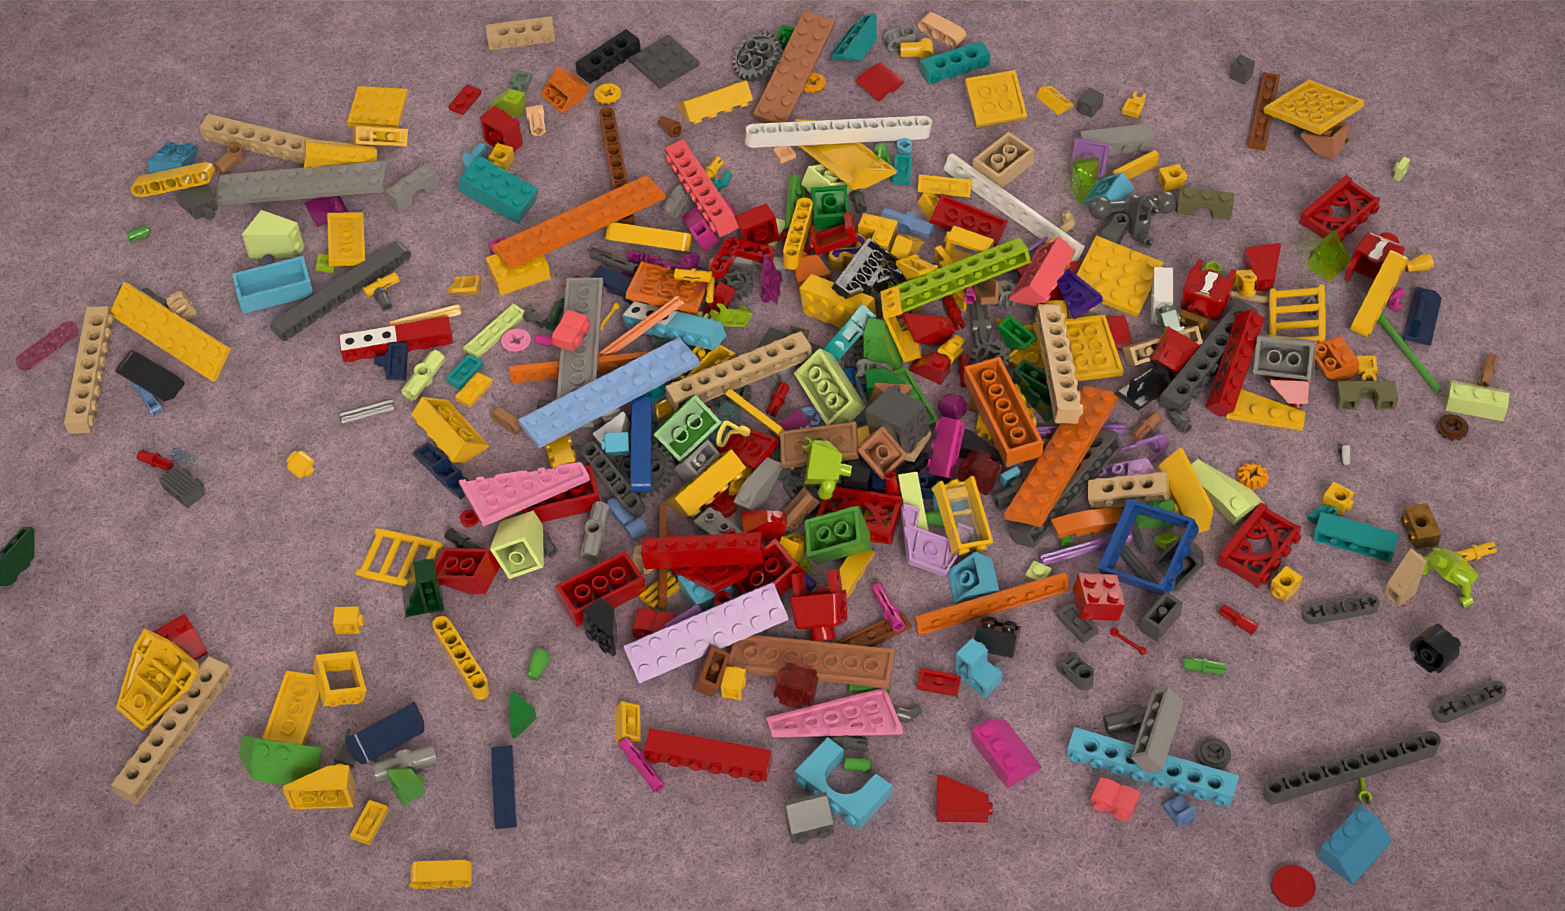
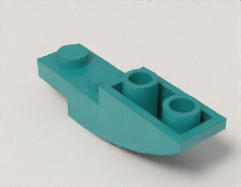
M861 304L822 349L833 354L836 361H838L863 334L867 319H875L876 315L865 305Z

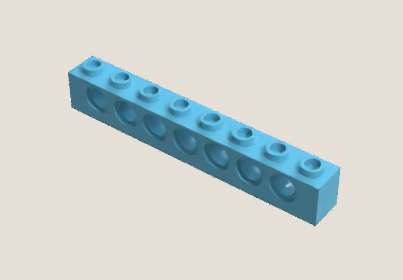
M1074 727L1066 756L1075 763L1083 762L1095 769L1103 768L1115 775L1123 774L1130 776L1135 781L1150 782L1159 788H1170L1179 794L1186 793L1193 795L1199 800L1207 799L1219 806L1227 805L1231 807L1239 775L1171 755H1167L1163 770L1146 773L1136 763L1129 764L1127 762H1134L1131 759L1135 747L1134 744ZM1107 755H1112L1114 758H1109Z

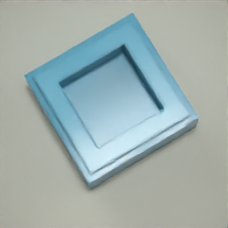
M1016 466L1000 474L999 485L1002 489L1009 487L1014 480L1019 479V468Z

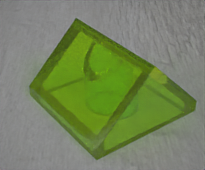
M1098 157L1072 162L1070 186L1078 204H1082L1087 194L1097 182L1100 159Z
M1335 231L1328 234L1310 252L1307 265L1308 269L1328 281H1331L1351 262L1350 256Z

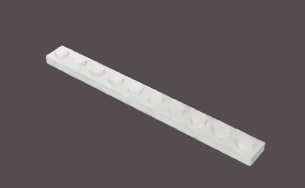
M950 154L948 156L944 171L954 178L972 180V191L1038 238L1042 239L1045 236L1057 238L1060 236L1075 250L1071 256L1072 261L1079 260L1085 246L956 155Z

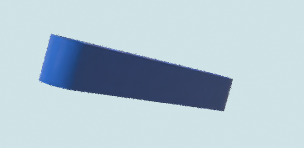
M651 395L639 396L632 400V492L652 491Z

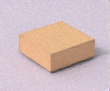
M779 146L773 149V153L780 163L796 158V153L791 146Z

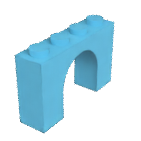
M827 738L795 770V782L802 790L807 789L812 795L826 792L831 812L840 814L849 826H856L860 830L892 796V785L878 774H875L855 793L840 794L832 790L828 786L826 779L844 759V749Z

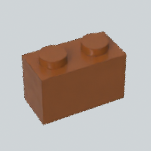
M712 646L703 658L693 690L712 697L720 686L731 654Z

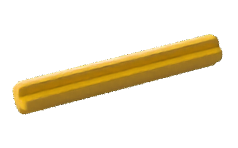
M459 304L392 320L389 322V325L445 316L453 317L460 315L461 309Z

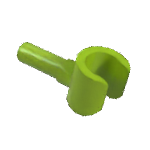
M1360 777V794L1357 797V801L1361 804V796H1365L1369 804L1372 795L1366 791L1364 777Z

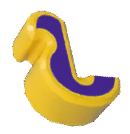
M857 234L858 242L855 243L856 247L838 248L830 251L829 266L834 270H843L844 265H849L866 242V237Z

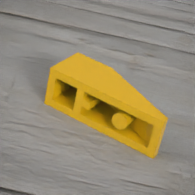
M353 125L352 142L354 144L407 146L408 129Z

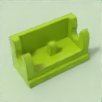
M717 304L721 312L711 310L709 313L716 321L721 322L726 327H745L754 314L744 305H738L739 309H727L723 304Z

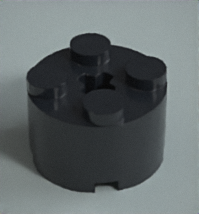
M1435 624L1428 627L1411 642L1410 651H1414L1415 662L1427 672L1432 673L1436 671L1440 673L1458 658L1461 642L1444 629L1442 625Z

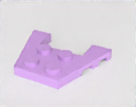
M904 503L901 506L907 564L944 577L956 560L958 553L951 555L948 538L918 528L917 522L920 509ZM957 523L956 527L961 544H964L973 533L974 528Z

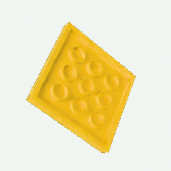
M1307 80L1265 106L1264 113L1320 135L1363 108L1364 100L1312 80Z
M1096 235L1077 276L1103 296L1102 304L1138 317L1151 291L1154 267H1162L1164 262Z
M1105 315L1078 317L1075 320L1073 318L1064 319V325L1067 326L1066 337L1070 340L1069 351H1072V364L1075 365L1074 377H1077L1078 381L1123 376L1124 370ZM1034 322L1033 331L1035 336L1038 337L1036 322ZM1038 337L1036 341H1037V344H1038V347H1039V350H1040V354H1041V357H1042V352H1041V347H1040V342H1039V337Z

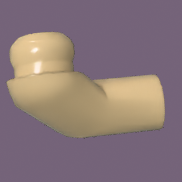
M1068 210L1062 213L1063 225L1059 227L1065 233L1075 225L1074 216Z

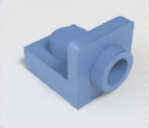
M1181 795L1163 804V809L1177 827L1183 824L1187 826L1195 820L1197 808L1195 806L1190 807Z

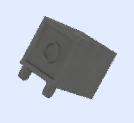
M894 385L892 388L888 387L865 410L870 435L883 426L907 454L911 449L915 448L923 437L927 436L930 427L925 404L901 393L900 386Z

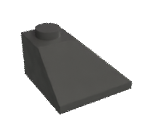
M1181 535L1153 562L1164 577L1182 539ZM1192 540L1189 555L1184 558L1183 569L1180 574H1177L1175 579V592L1179 591L1204 566L1203 552L1194 540Z

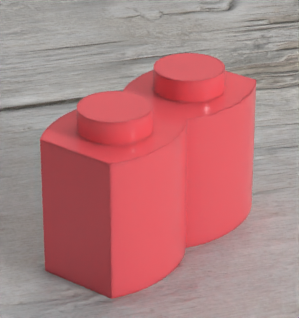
M567 310L552 335L553 345L574 352L577 347L581 346L582 337L590 330L589 317Z
M1100 777L1092 794L1090 805L1098 812H1108L1113 814L1118 820L1130 821L1139 802L1140 792L1131 787L1120 785L1113 780Z

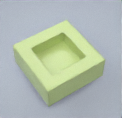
M1403 157L1400 163L1397 162L1395 164L1393 179L1401 181L1408 170L1409 158Z
M1033 561L1025 574V579L1034 582L1047 578L1052 568Z

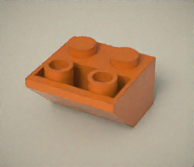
M556 66L540 95L560 113H564L583 101L590 87L569 69Z
M1342 336L1317 344L1315 361L1326 377L1338 382L1357 376L1360 362Z

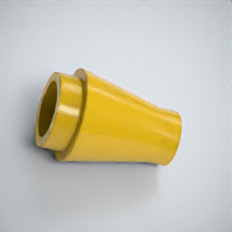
M1423 253L1408 261L1405 268L1408 273L1427 271L1434 267V261L1430 253Z

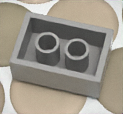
M1260 334L1257 336L1253 374L1310 381L1314 376L1317 340Z

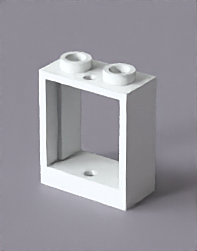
M1154 267L1151 286V324L1160 326L1157 313L1162 312L1161 308L1173 305V268Z

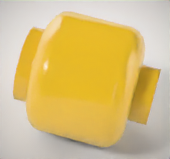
M303 450L294 451L286 460L288 471L298 479L305 476L309 478L315 471V468H313L315 460Z

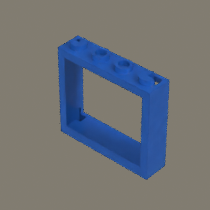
M1128 499L1098 566V570L1101 574L1117 575L1119 582L1159 595H1163L1165 592L1170 593L1175 587L1177 574H1180L1183 569L1184 558L1191 551L1192 540L1198 535V525L1193 518ZM1138 514L1185 528V532L1161 585L1113 570Z

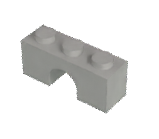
M425 163L385 190L388 205L398 213L404 211L413 204L412 197L418 190L427 195L440 186L437 172Z

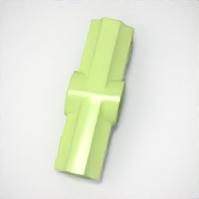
M431 351L422 363L415 366L413 376L401 390L402 394L411 401L416 400L423 389L433 382V376L445 362V356L440 351Z

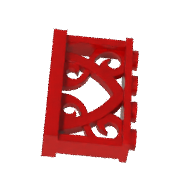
M1346 175L1301 212L1299 224L1303 227L1306 226L1328 241L1331 246H1334L1337 242L1341 243L1348 233H1353L1360 223L1364 224L1371 214L1374 215L1378 212L1381 198L1375 197L1354 183L1352 178ZM1364 202L1367 203V205H1366L1365 207H1361V206H1360V205H1364ZM1331 205L1340 207L1349 205L1350 216L1332 217L1333 210ZM1329 224L1331 230L1334 227L1338 229L1335 232H1332L1326 228V225Z
M835 486L833 496L830 499H822L818 514L815 517L826 515L827 510L833 513L855 506H863L872 515L864 518L870 532V542L892 545L901 513V506L903 505L902 497L894 494L889 495ZM831 501L835 502L837 509L830 506ZM888 510H893L889 515L881 516L886 514ZM890 520L889 526L883 525V521Z
M1262 502L1221 551L1217 562L1218 566L1235 573L1254 584L1256 588H1259L1262 583L1266 584L1269 581L1271 571H1276L1279 568L1282 557L1286 558L1291 552L1293 543L1298 544L1302 537V534H1300L1301 525H1296L1269 510L1268 506ZM1258 529L1262 534H1256L1254 530ZM1277 529H1283L1289 533V536L1287 538H1282L1280 535L1284 534L1283 531H1278L1276 533L1274 531ZM1268 537L1271 551L1252 555V545L1247 539L1260 540ZM1246 547L1248 549V554H1245L1246 550L1242 551L1240 550V548ZM1235 561L1243 562L1244 565L1242 566V565H1240L1239 563H1237V562H1235ZM1248 563H1252L1254 571L1256 566L1261 567L1262 571L1260 573L1252 572L1248 569Z

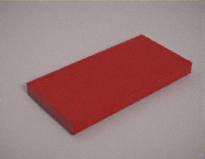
M944 194L941 195L929 223L951 231L953 226L994 239V247L998 245L1008 220Z

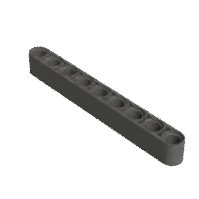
M399 241L391 243L276 318L271 323V330L282 341H287V338H292L301 332L303 328H307L316 322L318 318H322L331 312L333 308L335 309L345 303L346 299H351L360 293L363 287L372 284L376 279L390 273V270L393 271L404 264V261L410 259L411 252Z
M1427 731L1280 775L1266 782L1263 797L1270 804H1278L1351 782L1360 777H1367L1427 759L1437 753L1441 738L1436 732Z

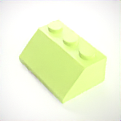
M1449 380L1445 411L1504 421L1510 393L1507 390Z

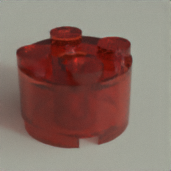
M974 450L971 454L967 455L957 475L961 482H964L970 476H974L979 493L987 496L998 481L1000 474H1002V466L997 460L995 462L991 460L990 454Z
M792 662L786 663L785 667L781 668L778 672L774 697L776 698L777 696L779 703L786 707L801 709L802 705L812 706L818 686L817 671L813 668L797 666V664Z

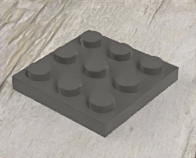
M670 35L663 37L629 57V62L659 89L700 66L699 61Z

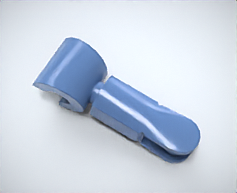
M133 382L131 383L134 391L139 393L153 417L155 413L164 411L156 396Z
M611 498L608 500L609 512L625 528L630 538L635 540L648 531L645 522L640 518L634 520V517L623 507L618 499Z

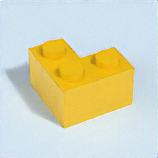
M863 213L858 225V234L863 235L866 239L871 238L888 252H891L898 235V221Z

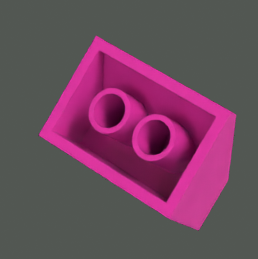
M942 416L940 420H937L935 431H938L937 438L933 439L931 450H934L927 464L930 474L947 478L955 477L966 421Z
M988 720L972 729V743L1006 788L1042 768L1006 720Z

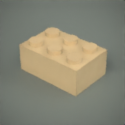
M1008 132L973 159V168L1001 188H1004L1034 164L1035 149Z

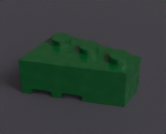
M1023 359L1013 370L1012 381L1014 384L1019 385L1018 387H1020L1021 393L1025 396L1026 400L1048 423L1054 415L1045 370Z
M433 558L413 562L403 595L405 617L444 610L442 590Z

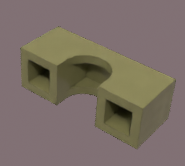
M1180 187L1177 214L1195 216V212L1198 209L1208 208L1213 212V218L1231 220L1234 193Z
M1346 380L1337 382L1335 396L1338 410H1357L1361 398L1371 399L1375 403L1376 410H1395L1398 394L1395 381Z

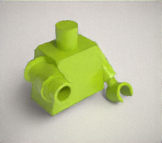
M806 437L804 441L809 445L802 447L809 453L804 484H820L818 490L819 497L823 500L830 499L833 496L839 475L850 477L852 465L841 463L842 453L838 452V449L829 441H812Z
M1432 548V552L1423 557L1427 561L1423 575H1426L1434 568L1442 578L1461 588L1463 595L1458 597L1464 608L1473 604L1474 600L1470 595L1472 592L1471 585L1480 575L1459 553L1445 548Z

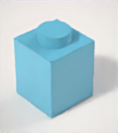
M628 432L605 434V439H602L601 442L602 451H606L607 456L630 455Z

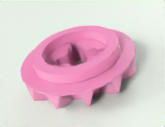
M520 328L508 330L501 339L503 349H507L509 353L511 351L515 353L518 351L524 352L525 348H529L531 342L530 334ZM513 338L519 341V344L513 343Z

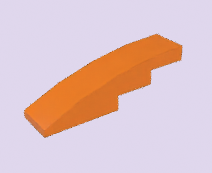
M1121 507L1086 510L1053 518L1050 524L1058 539L1072 534L1075 537L1089 533L1096 535L1115 529L1123 510Z

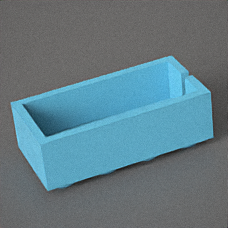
M303 256L232 274L243 314L304 299L314 294Z

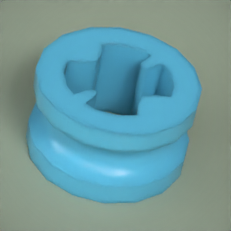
M906 138L898 140L897 152L903 155L910 154L912 152V141Z

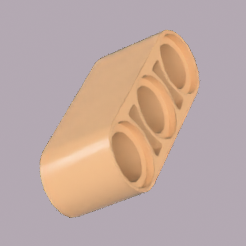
M929 12L918 22L920 31H925L929 36L935 39L938 38L939 41L948 46L951 45L952 48L957 47L967 36L963 28L933 12Z

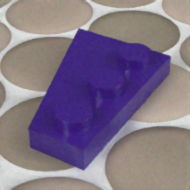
M1069 268L1057 280V288L1074 320L1103 302V296Z

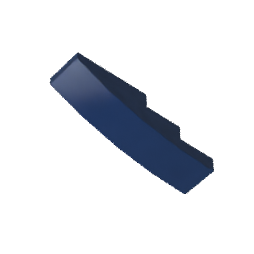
M599 266L590 278H603V286L607 288L608 293L621 296L624 302L632 304L633 301L625 298L632 278Z
M429 443L413 452L416 459L452 494L460 500L466 496L459 484V480H469L462 475L460 469L450 463L446 455Z
M513 746L491 747L495 829L516 828V786Z

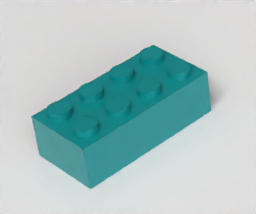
M478 155L460 177L458 186L460 193L518 224L537 200L539 189Z

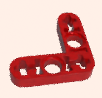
M729 237L724 241L710 264L712 277L716 279L725 277L736 257L763 263L764 255L767 254L769 259L773 261L774 250L767 245ZM749 248L753 249V251L746 252L745 250ZM723 256H729V257H730L729 259H726V260L721 259Z

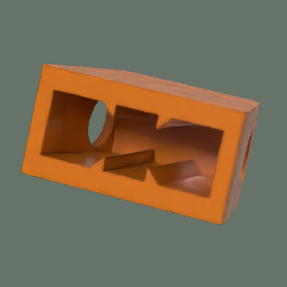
M803 251L798 268L793 269L798 293H800V287L811 274L831 281V273L820 257L816 254L808 256Z

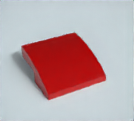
M882 62L874 65L855 80L861 88L878 102L889 92L894 93L905 82Z

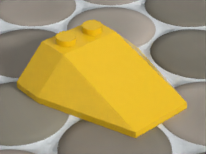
M144 629L133 647L116 709L140 730H146L189 690L199 673V664L172 641L148 629Z

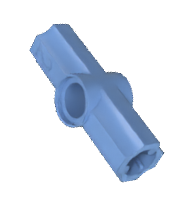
M884 208L881 214L883 218L898 221V231L902 234L903 232L906 233L905 235L913 233L929 239L935 230L934 224L918 219L917 215L913 212L907 211L903 214Z

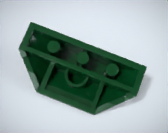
M22 527L0 551V586L12 585L17 580V576L21 571L26 570L30 566V562L34 558V529L32 527Z

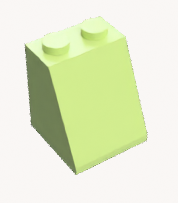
M263 210L257 214L242 233L249 258H263L267 254L272 255L274 258H295L304 248L297 222Z
M534 510L500 522L490 547L491 552L509 579L544 567L543 525Z

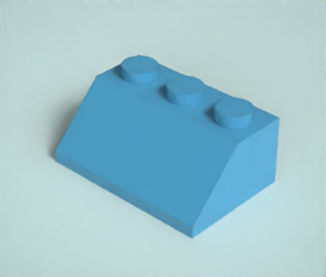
M1359 805L1322 845L1318 859L1353 885L1392 843V840L1378 817L1362 805Z

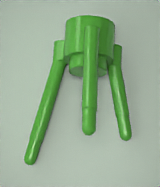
M883 143L876 144L874 146V153L877 154V159L882 158L891 165L887 145Z

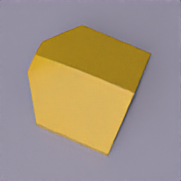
M916 254L896 261V265L907 280L938 269V265L922 260Z
M481 275L455 277V281L447 289L446 294H481Z

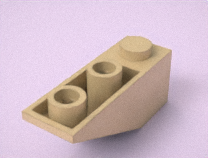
M1412 548L1388 581L1384 592L1398 607L1416 594L1427 562L1421 554L1416 553Z

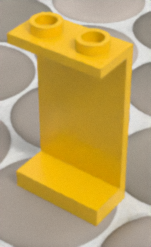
M899 287L880 291L883 317L904 363L922 358L920 343L914 342L909 330H901L896 318L897 315L902 314Z

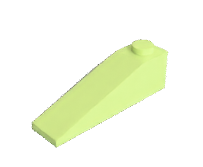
M1197 459L1191 464L1210 502L1233 527L1249 517L1262 502L1251 489L1201 460Z

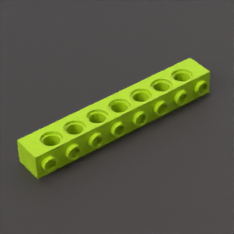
M1019 237L894 287H899L902 313L1031 263L1027 246Z

